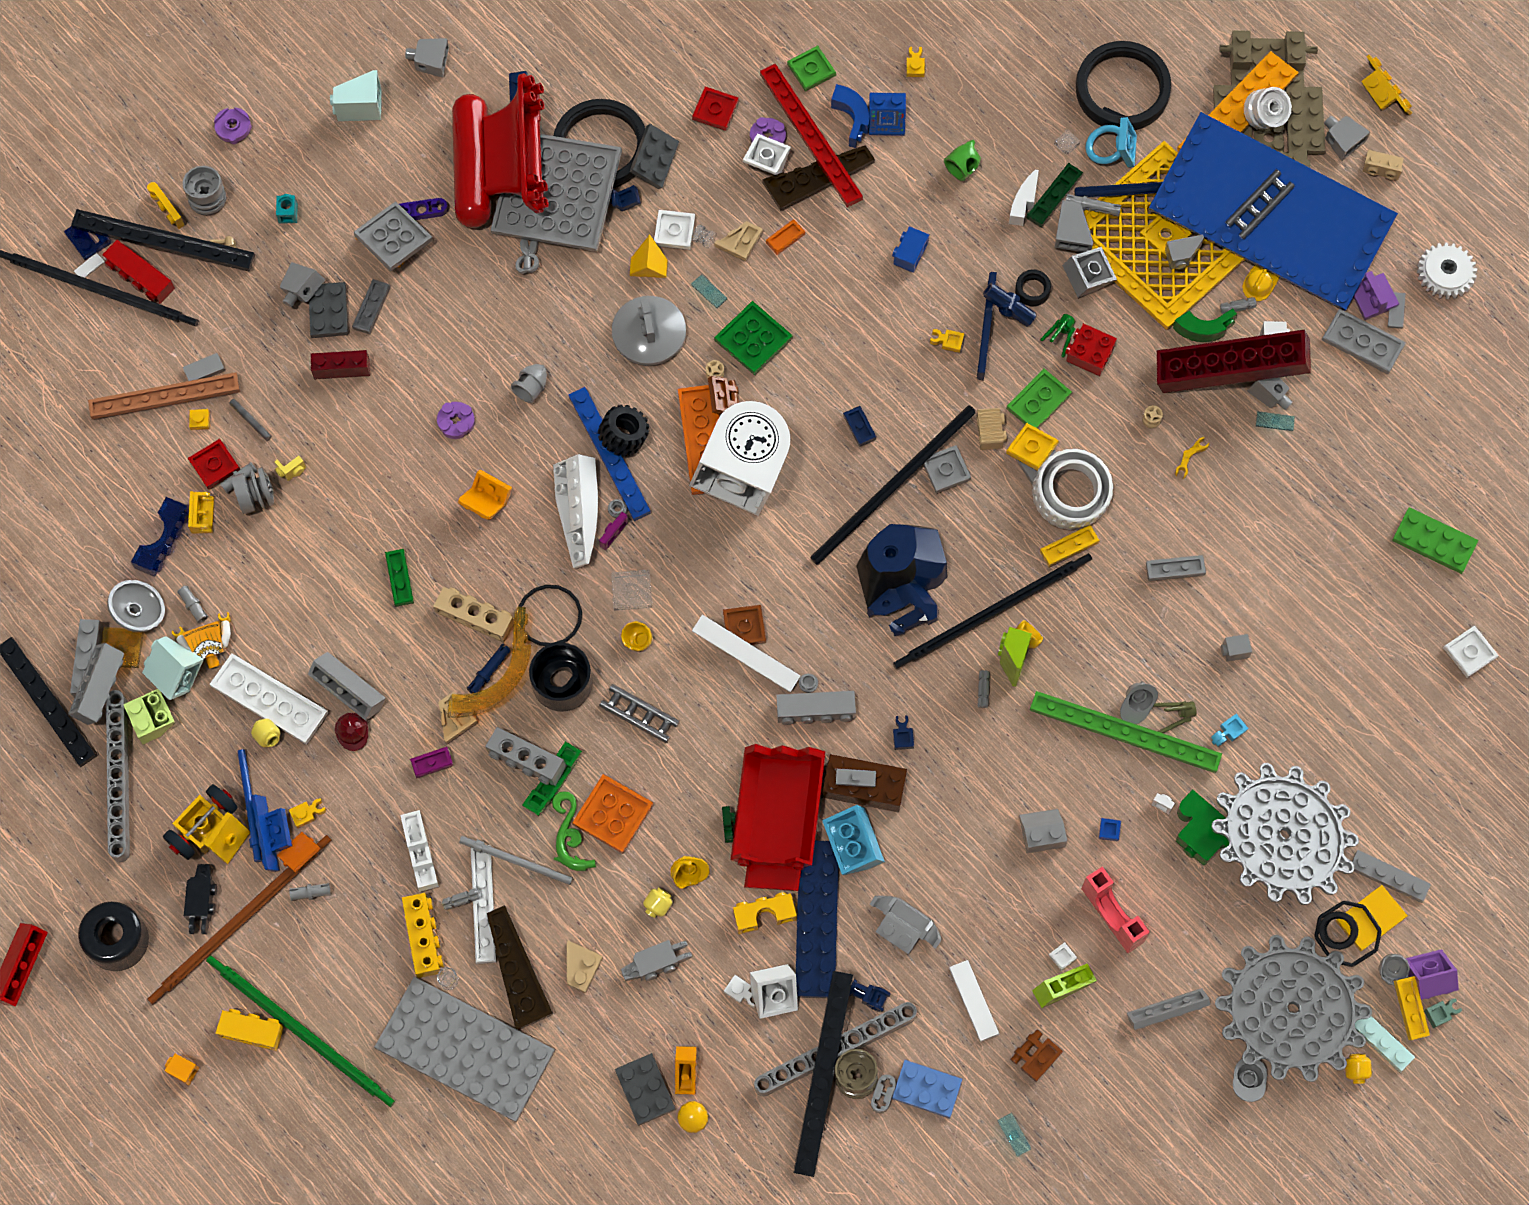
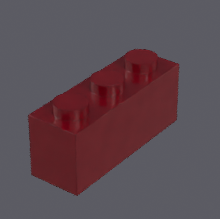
M367 350L311 353V372L314 380L370 376V359Z

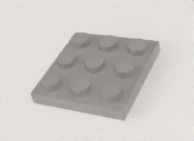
M396 201L354 231V236L390 271L432 241V236Z

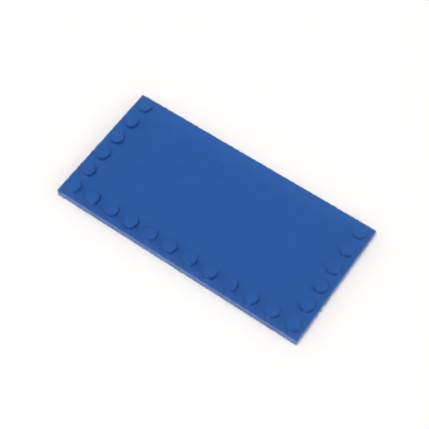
M1200 112L1148 208L1197 235H1203L1205 239L1263 269H1267L1268 272L1346 311L1398 214ZM1277 169L1281 172L1278 179L1285 185L1292 182L1295 187L1243 240L1239 236L1242 230L1235 223L1229 227L1225 222ZM1271 184L1265 192L1274 198L1280 190ZM1259 197L1252 205L1261 212L1267 203ZM1248 210L1240 217L1247 225L1255 218Z

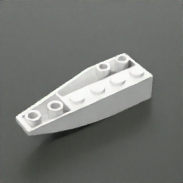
M580 454L553 465L556 504L572 566L575 569L589 564L595 539L598 513L595 458Z

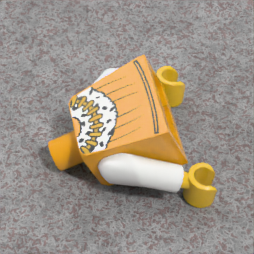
M227 612L226 618H221L219 613V621L186 632L182 627H179L180 633L176 634L172 630V635L176 638L178 644L199 657L205 658L209 669L219 666L220 663L216 654L224 652V648L228 646L231 635L229 612Z

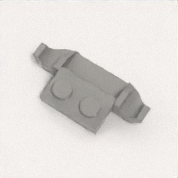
M874 896L870 905L878 908L886 915L876 933L907 954H910L919 938L926 940L935 949L941 941V936L932 919L901 898Z

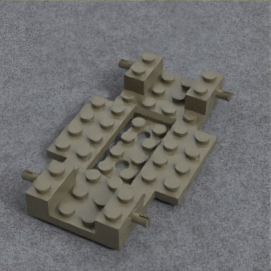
M1232 30L1229 45L1220 44L1219 52H1230L1231 85H1214V109L1272 51L1299 72L1298 76L1284 89L1292 105L1291 115L1286 122L1288 151L1284 152L1283 125L1263 130L1253 127L1254 139L1311 168L1310 160H1307V154L1324 155L1322 87H1304L1306 54H1317L1318 46H1307L1305 32L1286 31L1284 39L1251 38V31ZM1250 125L1243 134L1252 138V126ZM1269 134L1273 136L1274 140L1266 142L1263 137Z

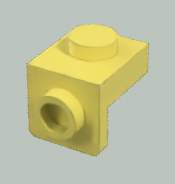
M297 456L285 466L278 459L274 461L276 465L275 471L281 478L285 477L287 481L301 475L304 469H306L304 461L300 456Z

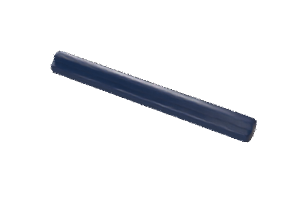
M1162 182L1076 187L1074 195L1080 197H1102L1157 193Z

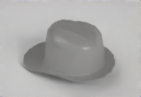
M1142 681L1131 685L1127 689L1126 698L1120 709L1122 720L1133 724L1142 722L1148 716L1158 698L1156 688Z
M1241 1059L1236 1064L1233 1090L1241 1100L1255 1102L1264 1096L1267 1080V1069L1264 1063L1258 1060L1254 1065H1247Z

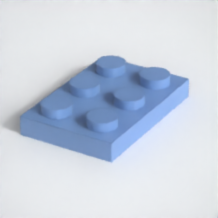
M904 1060L892 1100L950 1119L962 1079Z

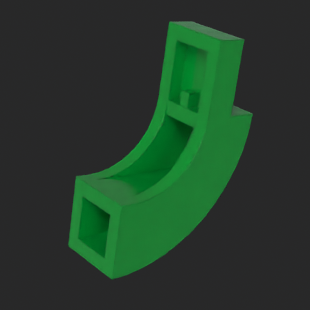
M1232 308L1220 317L1206 321L1195 317L1189 310L1174 320L1172 328L1179 335L1191 341L1212 342L1225 336L1226 330L1235 324L1237 313Z

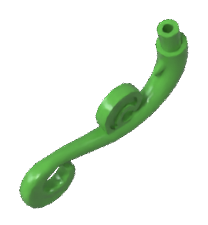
M559 792L552 800L555 811L560 814L566 813V810L560 806L564 800L570 801L571 808L558 830L556 837L558 857H554V860L575 871H586L588 868L596 867L595 859L585 861V859L580 860L577 856H574V859L569 856L565 849L566 838H571L567 845L571 848H576L581 844L582 837L578 830L574 828L568 829L576 811V798L569 792Z

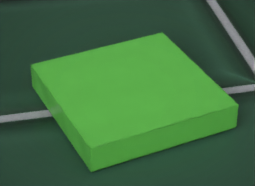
M818 45L787 61L788 67L805 92L836 76V71Z

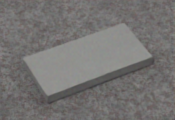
M1341 309L1336 313L1322 338V341L1386 374H1389L1406 343Z

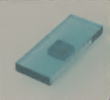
M702 274L691 283V286L716 308H719L727 300V297Z
M1257 411L1256 427L1293 431L1295 416Z
M1012 1113L997 1120L1017 1157L1031 1150Z

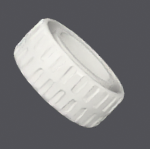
M1065 449L1048 457L1038 469L1032 485L1033 501L1037 511L1050 524L1067 530H1079L1095 523L1105 513L1113 496L1112 476L1107 466L1096 455L1079 449ZM1074 469L1084 473L1092 482L1094 488L1093 500L1082 507L1065 505L1054 493V476L1060 471Z

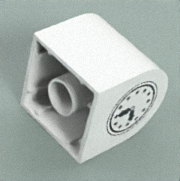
M756 401L740 402L726 409L714 427L689 486L759 516L773 489L790 447V433L783 417L772 407Z

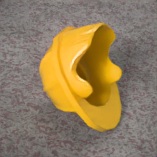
M683 856L671 866V877L675 885L681 889L697 885L705 880L710 872L707 862L691 856Z

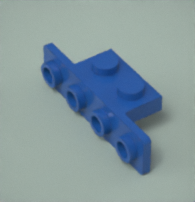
M255 794L251 796L256 820L255 826L259 836V846L262 852V864L265 870L277 872L279 871L276 852L292 846L286 812L283 808L268 812L266 797Z

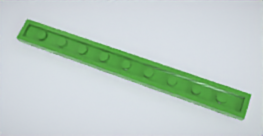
M1036 691L1030 707L1032 712L1213 773L1217 772L1222 753Z

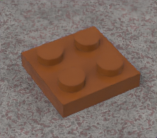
M761 605L723 609L726 630L751 645L766 643Z

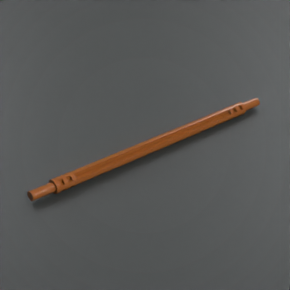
M324 836L317 843L321 849L297 872H294L289 867L285 869L161 983L162 986L148 997L147 1000L153 1005L167 991L170 992L310 864L318 856V853L332 841L329 836Z

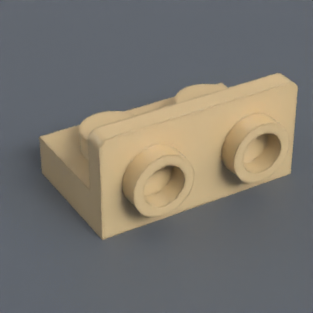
M1368 150L1363 172L1372 176H1383L1389 180H1399L1404 158Z

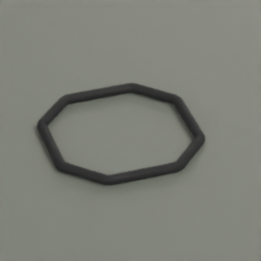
M1341 901L1319 915L1314 937L1326 956H1328L1330 953L1318 937L1322 918L1342 905L1363 908L1378 932L1375 947L1372 951L1353 963L1343 961L1341 964L1354 967L1378 951L1382 931L1365 905Z

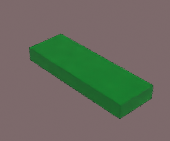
M404 549L385 552L395 607L413 604L414 600Z

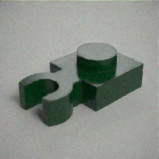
M730 806L722 807L725 843H733L731 824H735L734 812H730Z

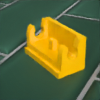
M190 491L188 528L192 534L213 533L214 497L210 496L209 492Z

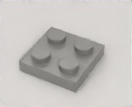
M957 445L934 453L923 463L936 493L971 480L970 473Z

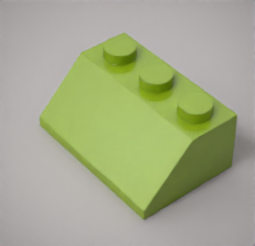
M1009 627L1008 633H1003L998 656H1001L1000 665L1010 683L1016 687L1032 633Z

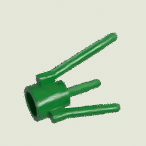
M1063 314L1061 319L1056 321L1040 341H1044L1056 328L1057 331L1050 339L1051 343L1060 332L1064 334L1068 332L1061 355L1064 358L1065 351L1075 331L1073 327L1076 322L1075 319L1068 314Z

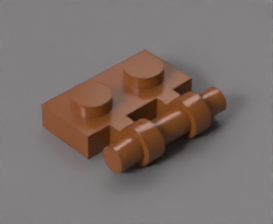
M718 376L708 378L712 413L722 414L732 405L740 403L737 397L739 390L735 380L728 381L727 378Z
M1039 1030L1029 1034L1026 1038L1027 1041L1014 1051L1015 1054L1010 1059L1014 1064L1023 1060L1025 1064L1021 1067V1070L1035 1082L1041 1078L1063 1053L1049 1038L1042 1044L1039 1038L1043 1034ZM1034 1046L1037 1050L1030 1057L1027 1052Z

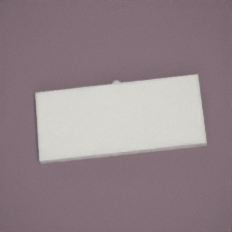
M96 253L74 270V272L78 276L86 278L105 261Z

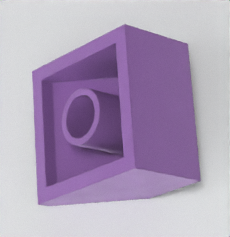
M1442 949L1405 958L1410 966L1409 977L1415 976L1421 1000L1459 990L1457 969Z

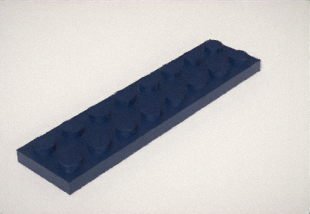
M815 841L812 865L804 867L800 874L796 940L797 998H827L832 971H836L838 863L830 841Z

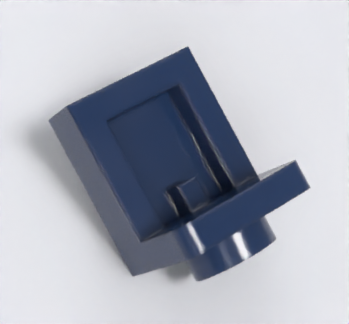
M633 185L619 192L612 189L610 202L613 207L623 212L641 204L636 186Z

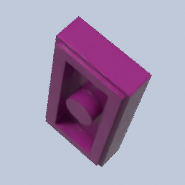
M621 512L613 523L610 522L605 528V533L599 539L602 549L607 550L628 524V517L625 513Z
M448 747L410 759L416 779L454 766Z

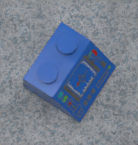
M870 93L869 135L905 136L906 93Z

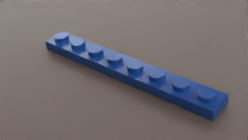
M586 387L568 394L613 483L625 502L633 521L651 514V510L621 454L617 456L614 455L613 451H607V447L602 445L603 441H599L598 437L600 434H598V429L602 418Z

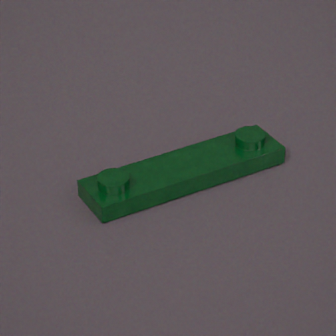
M1068 163L1030 210L1026 218L1042 228L1062 200H1064L1083 176V172Z

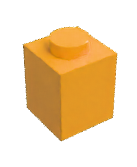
M176 1053L165 1064V1072L188 1086L199 1070L196 1064Z

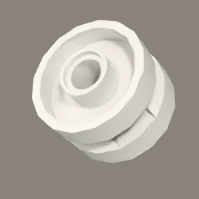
M1269 87L1253 91L1247 96L1244 103V114L1248 123L1256 129L1275 128L1282 126L1288 121L1292 105L1289 96L1284 90L1278 87Z

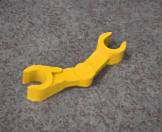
M1205 437L1199 438L1193 447L1184 451L1181 465L1175 470V476H1177L1179 470H1183L1185 472L1183 479L1186 478L1188 474L1187 465L1191 456L1208 449L1209 443L1206 446L1200 445Z

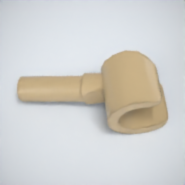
M227 236L222 240H210V242L236 248V241L231 236Z

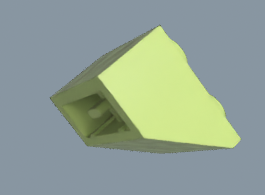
M159 689L123 704L136 735L143 745L161 737L175 723Z

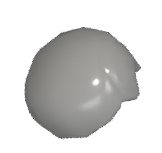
M1389 954L1380 961L1378 970L1382 980L1388 985H1394L1393 981L1408 977L1410 966L1402 955Z

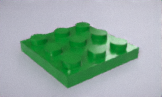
M754 301L750 302L714 337L715 342L753 375H756L793 339V335Z

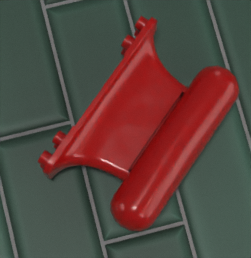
M519 74L517 92L513 100L503 109L488 115V107L485 101L480 96L474 94L462 95L453 104L455 215L457 220L464 226L477 228L488 222L491 215V195L512 193L522 196L524 204L536 214L543 213L544 208L549 206L547 198L543 196V192L548 190V185L545 180H542L540 110H543L545 105L543 100L540 99V94L544 93V87L542 83L536 84L532 75Z

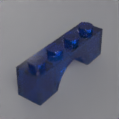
M168 497L165 498L157 512L160 519L164 522L162 536L153 544L139 545L131 560L135 569L153 577L162 570L163 561L171 553L173 542L179 538L183 524L189 520L187 505Z

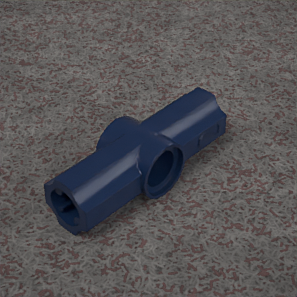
M990 283L982 294L983 297L999 307V312L1002 315L1013 317L1026 327L1031 325L1036 318V313L1021 303L1020 297L1017 294L1005 292L994 283Z

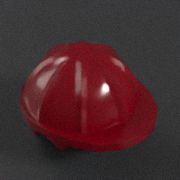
M346 713L338 719L335 724V734L344 749L357 751L362 749L367 743L369 732L367 721L357 713Z

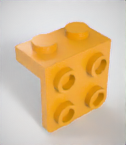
M479 470L476 473L472 487L458 499V504L478 514L481 518L490 520L506 506L512 487Z

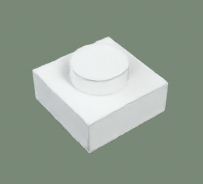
M1158 793L1152 802V806L1168 815L1175 804L1169 796Z

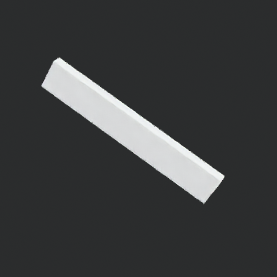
M704 615L700 617L692 630L698 636L788 692L792 691L800 678L799 674Z
M471 848L472 889L477 888L480 893V898L473 901L476 964L496 963V949L487 918V913L494 910L491 855L484 852L478 853Z

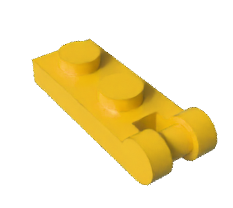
M155 182L149 183L147 189L151 198L158 200L156 204L162 212L166 211L168 214L166 218L170 224H175L178 229L185 226L181 216Z

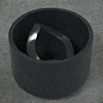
M564 642L549 644L541 648L530 663L529 677L533 693L537 700L546 708L554 711H570L579 707L588 698L593 684L590 663L584 652L575 645ZM568 671L572 674V677L567 684L562 687L551 685L550 678L555 672Z
M111 901L98 904L85 914L79 925L78 939L83 952L97 966L108 971H123L133 967L142 959L148 948L149 934L145 923L132 908L123 903ZM108 922H116L123 929L122 938L113 945H105L102 941V930Z

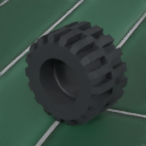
M623 405L614 406L607 411L598 429V434H600L598 437L599 441H603L602 445L607 447V451H613L614 455L618 456V454H621L624 457L626 454L631 456L639 451L649 434L648 420L646 417H643L641 411H636L637 408L635 407L630 408V405H625V407ZM618 427L626 429L630 434L621 432Z

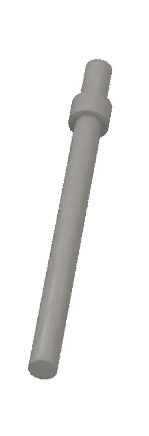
M464 836L460 838L459 843L473 848V851L487 853L565 884H571L572 877L485 845V842L478 839L475 841Z

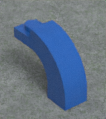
M836 84L831 99V108L843 111L853 119L854 124L849 136V146L856 148L857 142L862 140L863 133L868 134L869 110L864 99L856 91Z

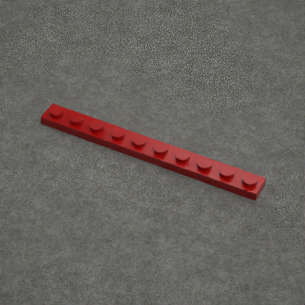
M776 63L760 70V76L846 207L862 201L863 195Z

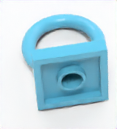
M1128 117L1121 118L1120 127L1115 125L1101 126L1095 129L1086 141L1085 149L1087 156L1098 164H1110L1122 157L1128 168L1135 167L1137 134ZM1106 132L1116 133L1117 151L1108 157L1096 155L1093 151L1095 139Z

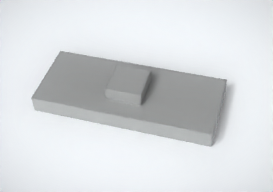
M1394 292L1399 306L1389 309L1388 327L1403 329L1406 293Z
M837 769L836 785L875 787L876 771Z

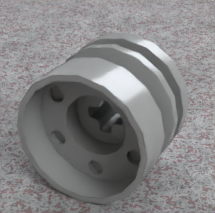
M197 166L185 174L183 189L193 211L198 214L209 215L218 212L224 206L226 192L221 177L215 169L208 166Z
M263 467L258 468L260 477L257 478L254 470L250 471L251 480H247L244 473L231 476L234 491L243 514L255 511V502L257 501L262 509L265 508L263 499L266 498L269 506L274 505L273 488Z

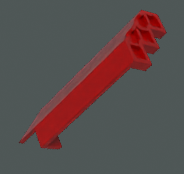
M758 744L745 747L730 859L731 861L738 862L739 866L747 867L744 888L799 890L801 870L804 867L811 866L813 861L826 751L813 747L797 750L783 745L772 749Z

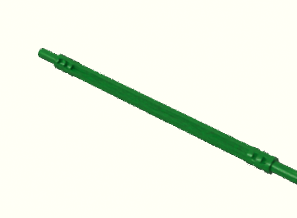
M211 955L207 958L206 962L219 971L220 976L278 1020L370 1095L378 1097L389 1107L393 1106L395 1100L383 1092L377 1083L229 966L225 967Z

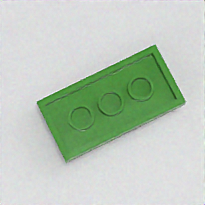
M1408 507L1392 539L1393 542L1460 574L1464 572L1479 541Z

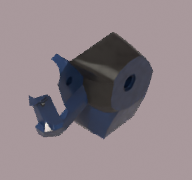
M889 524L869 542L856 567L869 618L872 615H887L905 607L909 603L915 606L913 611L896 619L889 625L894 636H898L925 622L930 625L938 620V606L927 591L939 587L948 577L947 562L937 529L917 525Z

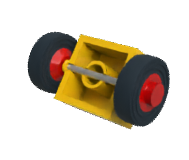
M214 784L210 785L206 790L207 795L212 799V805L199 795L172 823L182 836L170 829L163 835L165 841L170 845L169 849L176 855H182L187 860L191 859L195 854L188 841L204 854L210 850L204 844L224 817L218 809H223L233 814L238 808L231 799L232 796L225 789L221 790Z

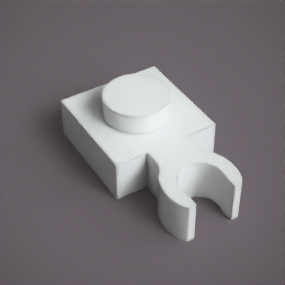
M734 975L725 988L724 993L738 1003L745 999L750 1007L755 1008V1004L750 1001L753 998L752 993L749 992L751 985Z

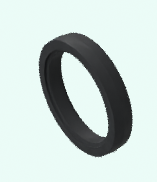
M1114 41L1097 47L1083 60L1076 77L1078 103L1083 112L1100 126L1115 125L1120 127L1121 118L1128 117L1134 130L1144 128L1160 117L1168 104L1171 94V77L1162 58L1150 48L1131 41ZM1118 56L1135 58L1145 63L1154 72L1159 82L1160 92L1156 102L1149 109L1137 115L1119 116L1106 112L1093 101L1087 87V78L1097 64L1108 58Z
M592 99L573 106L561 117L553 136L566 138L573 125L591 115L608 114L622 119L633 129L637 138V148L630 162L617 171L613 188L629 182L636 176L629 171L645 131L641 118L630 107L615 100Z

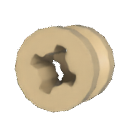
M712 360L707 363L705 367L707 380L711 376L724 377V366L720 361Z
M1157 406L1147 407L1142 419L1143 424L1151 429L1158 427L1161 423L1163 412Z

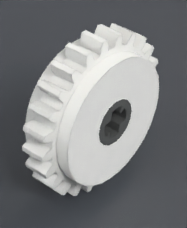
M1438 243L1436 248L1432 245L1430 250L1426 249L1424 255L1422 254L1417 265L1419 267L1417 273L1420 274L1418 280H1423L1421 285L1427 286L1426 291H1433V296L1439 294V298L1444 295L1446 299H1449L1450 295H1452L1455 299L1458 294L1463 296L1464 292H1468L1470 287L1473 286L1477 277L1475 275L1477 268H1474L1476 262H1471L1473 256H1467L1468 251L1463 252L1461 246L1456 248L1454 243L1452 246H1448V243L1441 246Z

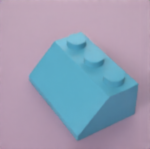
M855 805L822 820L842 875L868 870L885 862L864 807Z

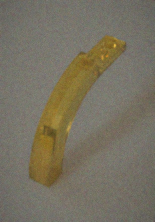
M518 606L514 611L512 656L504 676L494 685L480 692L464 695L452 694L448 700V718L469 717L485 712L503 701L520 682L527 668L532 646L526 644L527 632H525V625L528 623V614L525 613L526 607Z

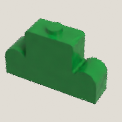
M1192 789L1181 801L1177 809V815L1180 820L1189 823L1178 834L1176 842L1184 849L1183 851L1190 858L1194 857L1205 866L1219 850L1229 845L1225 836L1212 831L1213 821L1225 819L1226 817Z

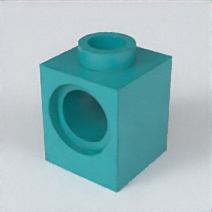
M283 194L276 196V217L279 224L297 223L298 203L295 195Z

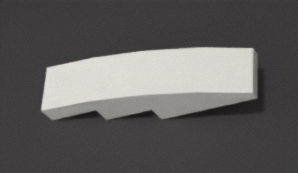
M420 810L400 815L419 892L439 887Z

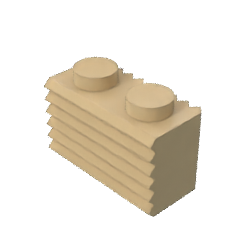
M1000 408L977 409L976 417L980 450L1002 449L1004 442H1007L1006 431L1002 430V425L1005 424L1004 413L1000 414Z

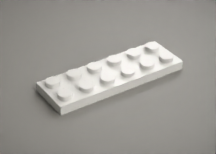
M232 653L209 684L215 690L261 718L270 719L278 728L306 745L328 715L327 710Z

